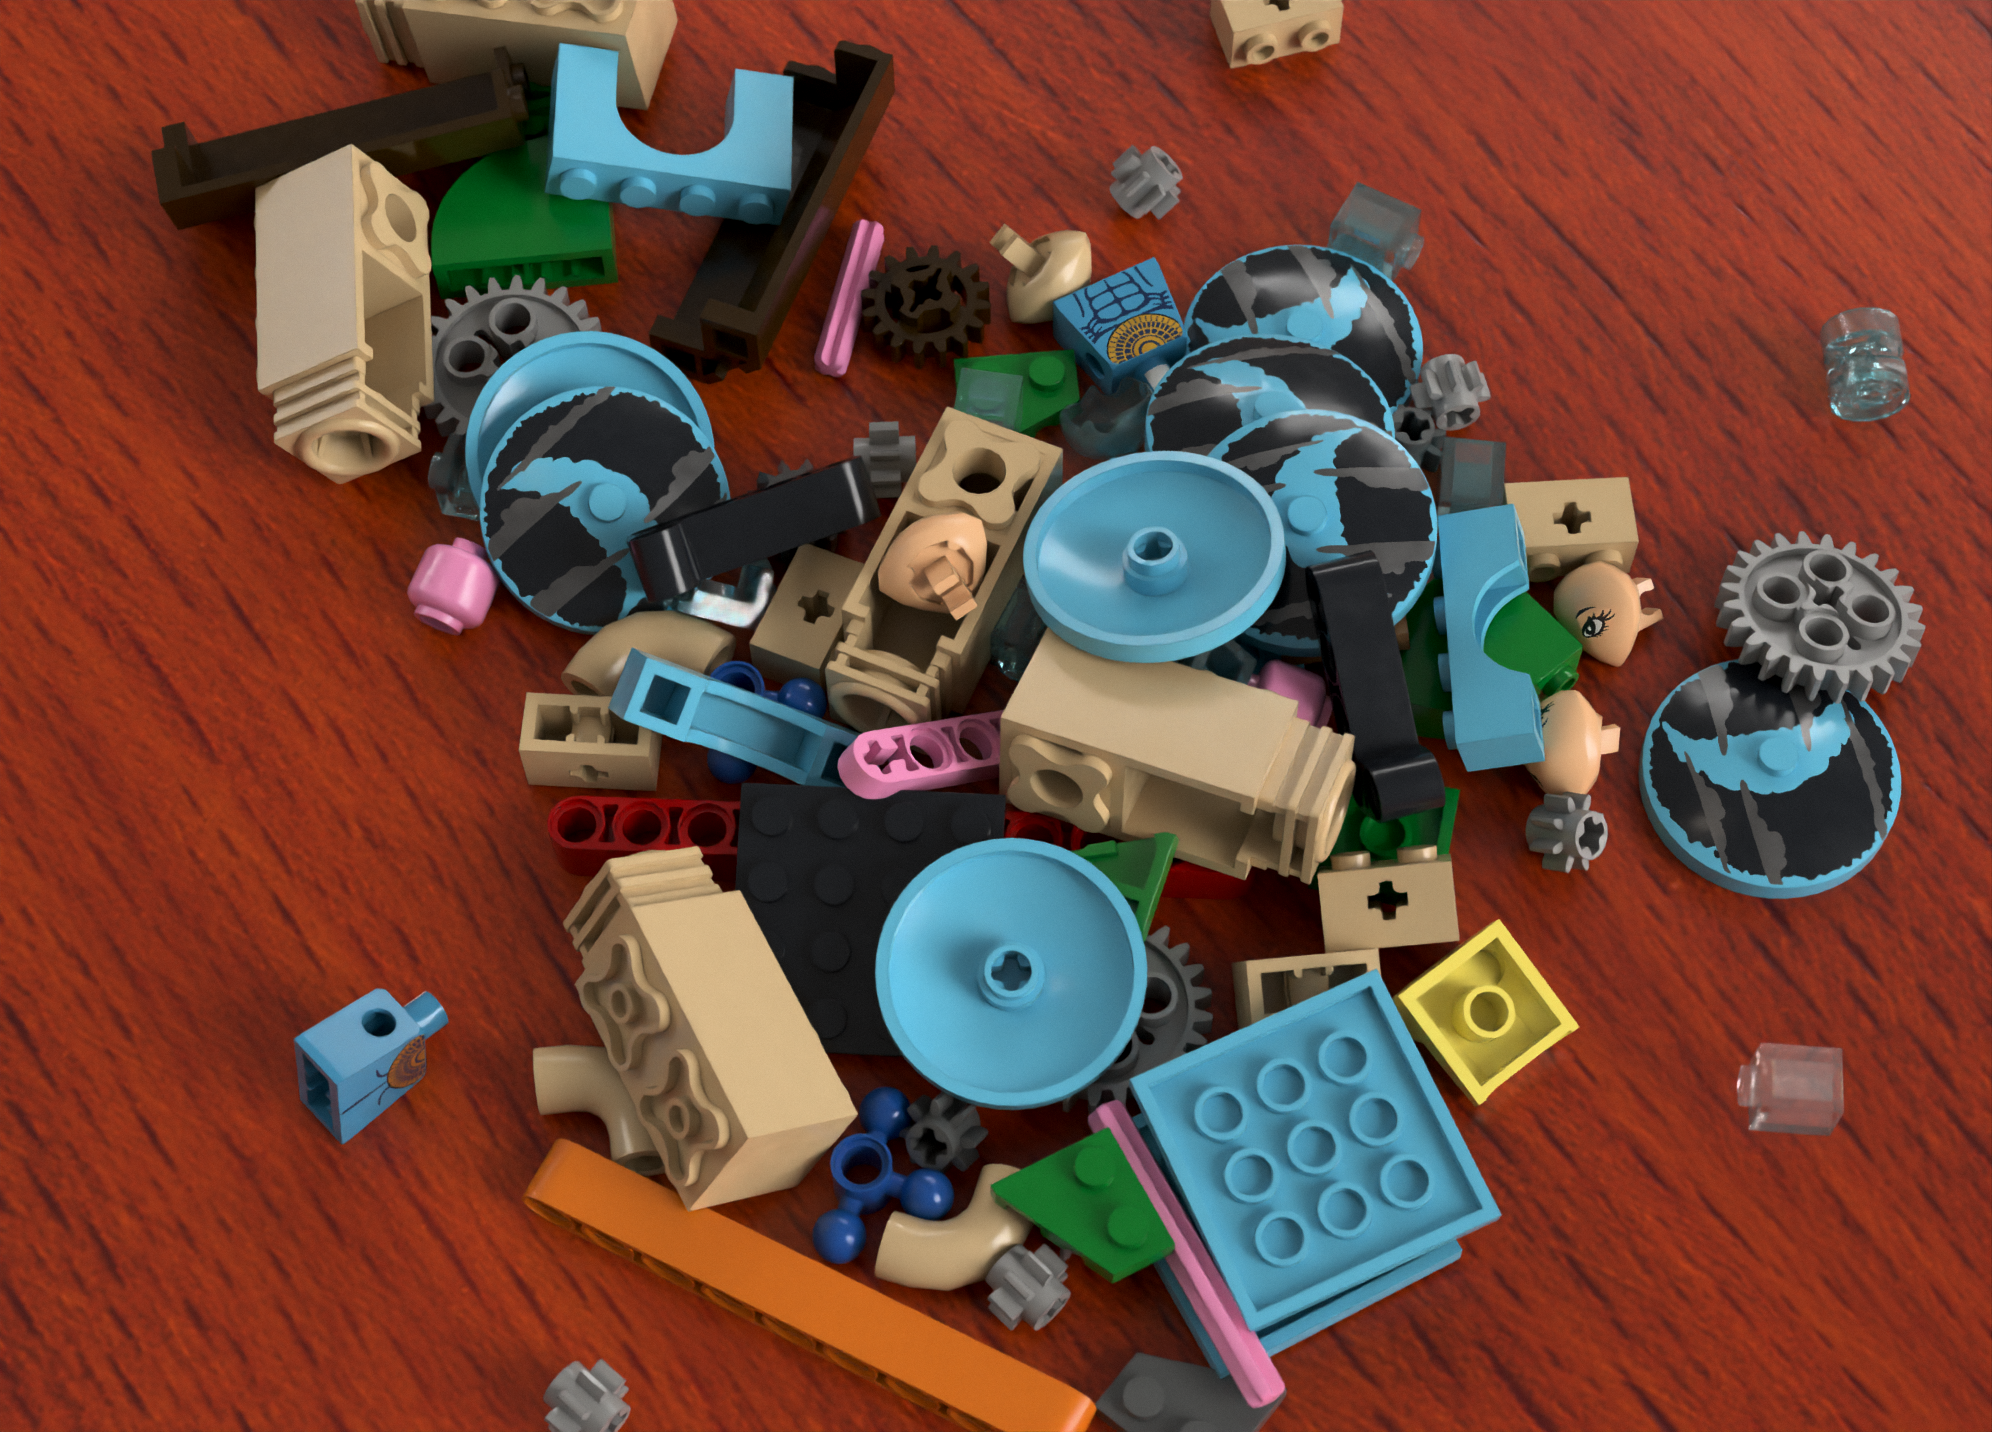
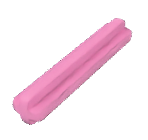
M860 219L852 226L814 356L815 369L822 375L829 374L834 377H841L847 371L862 319L861 292L864 289H869L868 274L871 270H876L885 239L883 235L884 228L876 221L869 222Z

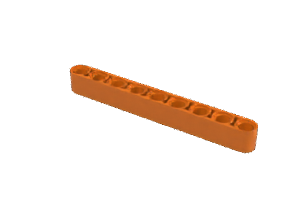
M561 1138L556 1139L522 1196L523 1203L545 1220L970 1432H1086L1097 1410L1096 1405L1087 1396L1071 1386L707 1207L687 1211L678 1193L572 1141Z

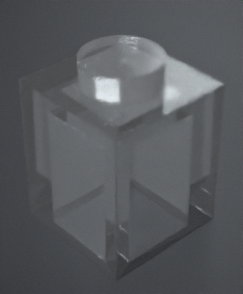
M1760 1042L1749 1066L1741 1065L1738 1075V1104L1740 1106H1748L1749 1130L1830 1136L1844 1113L1842 1048Z

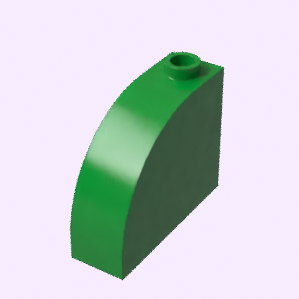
M548 138L525 141L523 146L494 152L484 157L455 181L444 196L434 219L431 234V257L440 298L467 297L465 287L469 285L482 296L488 293L489 278L493 277L498 282L501 290H509L514 275H520L524 290H531L539 278L545 280L547 289H556L562 286L567 288L618 283L613 202L592 199L575 200L563 195L545 193Z
M1434 578L1426 584L1422 594L1406 614L1410 649L1401 650L1400 656L1417 736L1445 739L1443 711L1453 710L1452 691H1443L1439 675L1438 654L1448 653L1447 634L1439 635L1434 614V597L1444 596L1443 578ZM1527 592L1513 598L1497 612L1486 631L1484 653L1494 662L1505 668L1530 674L1540 702L1560 690H1570L1579 678L1576 670L1583 645Z

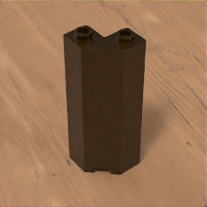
M840 40L834 50L836 74L818 65H805L795 61L787 62L783 70V76L793 77L791 192L780 225L766 223L750 224L743 220L724 218L674 318L671 319L657 314L648 332L650 347L669 359L686 377L706 384H712L722 381L728 370L740 368L746 374L761 369L895 93L893 55L881 52L871 45H858Z
M504 45L493 48L497 69L490 72L202 143L196 141L185 122L161 127L165 148L151 151L160 205L178 230L255 212L256 187L349 144H353L372 160L380 163L394 177L523 146L526 139L527 120H530L526 98L532 97L523 62L513 64Z

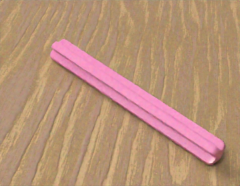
M1119 1100L1098 1106L1088 1116V1124L1093 1133L1107 1127L1110 1128L1175 1243L1174 1253L1165 1257V1260L1247 1405L1255 1409L1273 1402L1285 1391L1284 1382L1255 1331H1249L1209 1251L1127 1108Z

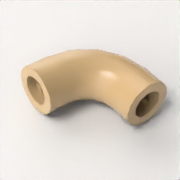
M675 610L636 612L605 625L578 650L562 672L561 679L574 695L612 697L632 647L710 676L718 666L731 661L736 648V638L731 633L709 621Z
M566 1044L533 1049L534 1082L540 1115L574 1111L589 1112L599 1117L606 1124L610 1139L611 1161L642 1176H652L666 1172L665 1165L646 1127L641 1124L637 1116L634 1102L618 1070L612 1066L606 1047Z
M1004 1164L983 1166L968 1208L952 1219L932 1221L894 1211L888 1220L880 1243L875 1265V1277L906 1287L944 1291L984 1281L992 1267L1006 1252L1018 1244L1023 1245L1034 1226V1223L1011 1207H1008L1006 1210L995 1203L991 1196V1184L1021 1169Z

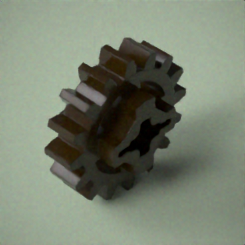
M931 245L927 256L919 257L916 250L911 246L906 248L905 261L899 262L896 258L888 255L884 258L885 274L873 270L868 274L869 289H864L861 292L863 328L865 332H872L873 347L876 350L890 345L892 362L897 364L907 354L913 356L915 369H921L926 358L934 357L938 366L943 368L946 367V354L953 351L960 358L968 357V340L980 344L983 342L984 325L991 323L988 282L979 281V267L976 264L961 268L960 252L955 251L947 259L939 258L938 246ZM960 296L964 300L966 307L961 306ZM887 307L892 308L893 318L899 320L897 323L890 317Z

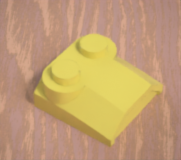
M1500 919L1490 923L1458 945L1407 984L1392 998L1412 1039L1426 1046L1475 1107L1486 1101V1098L1498 1086L1535 1057L1579 1028L1574 1018Z

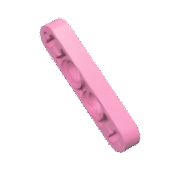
M1004 710L880 729L860 734L838 759L837 768L840 778L849 790L865 799L886 798L901 790L926 791L999 778L1000 722ZM959 738H966L973 742L981 751L983 760L972 758L961 746ZM910 746H917L924 750L932 759L934 769L924 767L917 762L911 753ZM888 759L889 764L881 771L878 765H883Z

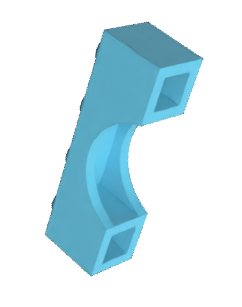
M1513 503L1438 515L1439 540H1437L1432 571L1435 579L1443 578L1444 596L1434 597V614L1439 635L1447 634L1448 653L1438 654L1439 675L1443 691H1452L1453 710L1443 711V729L1448 750L1458 749L1467 772L1545 761L1540 701L1530 674L1505 668L1494 662L1484 653L1486 631L1494 616L1510 600L1529 590L1525 535L1515 505Z
M633 647L630 650L608 707L625 721L682 742L695 743L729 754L805 786L846 787L838 772V759L848 746L862 734Z

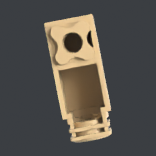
M355 0L363 29L371 41L378 61L388 63L389 60H396L399 65H407L408 62H413L416 67L425 68L430 83L441 84L497 69L493 48L505 45L513 64L523 62L529 82H534L536 85L543 87L551 86L559 43L618 51L616 105L643 110L648 109L678 21L673 0Z
M349 144L255 188V279L257 286V317L255 326L257 331L258 368L256 370L258 391L271 399L274 407L277 408V413L274 414V425L277 426V432L274 433V443L337 484H344L360 476L380 471L394 462L420 452L421 441L418 440V434L421 432L420 422L417 421V416L420 414L421 407L434 402L429 279L432 264L428 253L427 223L430 217L426 201L418 192L412 191L390 174L380 163L372 160L353 144Z
M948 406L946 407L841 609L845 643H838L835 649V662L829 661L825 668L829 711L832 719L847 724L863 734L868 731L941 720V718L947 719L951 710L963 715L1027 585L1023 565V549L1026 534L1039 508L1048 497L1062 486V448ZM956 511L982 520L987 540V553L983 582L974 598L978 605L976 608L956 621L952 614L924 611L906 606L879 591L878 569L880 563L893 541L909 525L927 516ZM910 746L911 750H914L924 755H928L921 748L917 746Z
M1048 627L1001 716L999 795H1006V803L1013 804L1025 812H1037L1074 824L1086 832H1098L1126 842L1155 837L1154 834L1162 832L1175 834L1179 838L1174 855L1175 858L1246 880L1251 867L1254 866L1264 870L1268 867L1277 870L1279 875L1288 877L1290 874L1299 877L1301 882L1311 884L1319 863L1324 862L1333 849L1349 806L1356 773V766L1352 761L1355 735L1344 733L1343 736L1332 732L1333 729L1322 726V728L1311 726L1310 721L1297 718L1299 701L1281 696L1274 691L1255 688L1217 676L1207 670H1198L1172 661L1133 663L1106 659L1076 648L1064 641Z
M698 846L668 851L647 850L627 857L607 860L598 874L586 885L581 898L563 922L567 933L571 932L574 938L572 943L576 951L581 952L584 958L582 963L585 970L575 983L582 1006L590 1014L607 1048L609 1060L612 1066L618 1070L634 1102L637 1116L641 1124L646 1127L665 1165L667 1177L676 1187L687 1211L797 1187L858 1115L847 1089L839 1079L820 1043L817 1032L811 1026L741 891L736 890L723 893L720 886L713 883L711 879L713 873L708 865L703 864L701 860L703 854Z

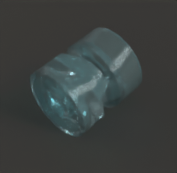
M1860 307L1831 317L1822 326L1820 339L1823 361L1828 370L1826 383L1832 413L1841 419L1853 422H1870L1887 418L1901 411L1908 405L1911 393L1907 367L1902 359L1904 346L1898 317L1889 310L1877 307Z

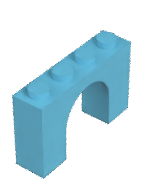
M559 43L551 79L545 193L563 195L575 200L592 199L621 203L633 208L650 207L679 211L692 216L708 215L737 219L750 224L766 223L780 225L791 192L793 77L735 69L725 103L724 140L714 148L702 153L675 155L661 152L645 145L634 137L623 124L616 105L618 51Z

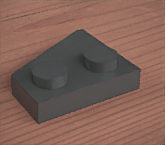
M1137 1352L1095 1403L1097 1407L1095 1415L1117 1432H1258L1285 1399L1287 1388L1273 1402L1254 1409L1247 1405L1230 1374L1220 1379L1213 1368Z

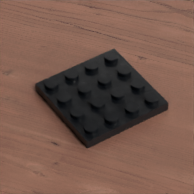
M741 783L735 891H741L827 1054L903 1057L886 1028L876 990V954L884 923L902 891L927 866L958 848L976 842L1004 838L1006 795L901 790L886 798L865 799L855 795L847 787Z

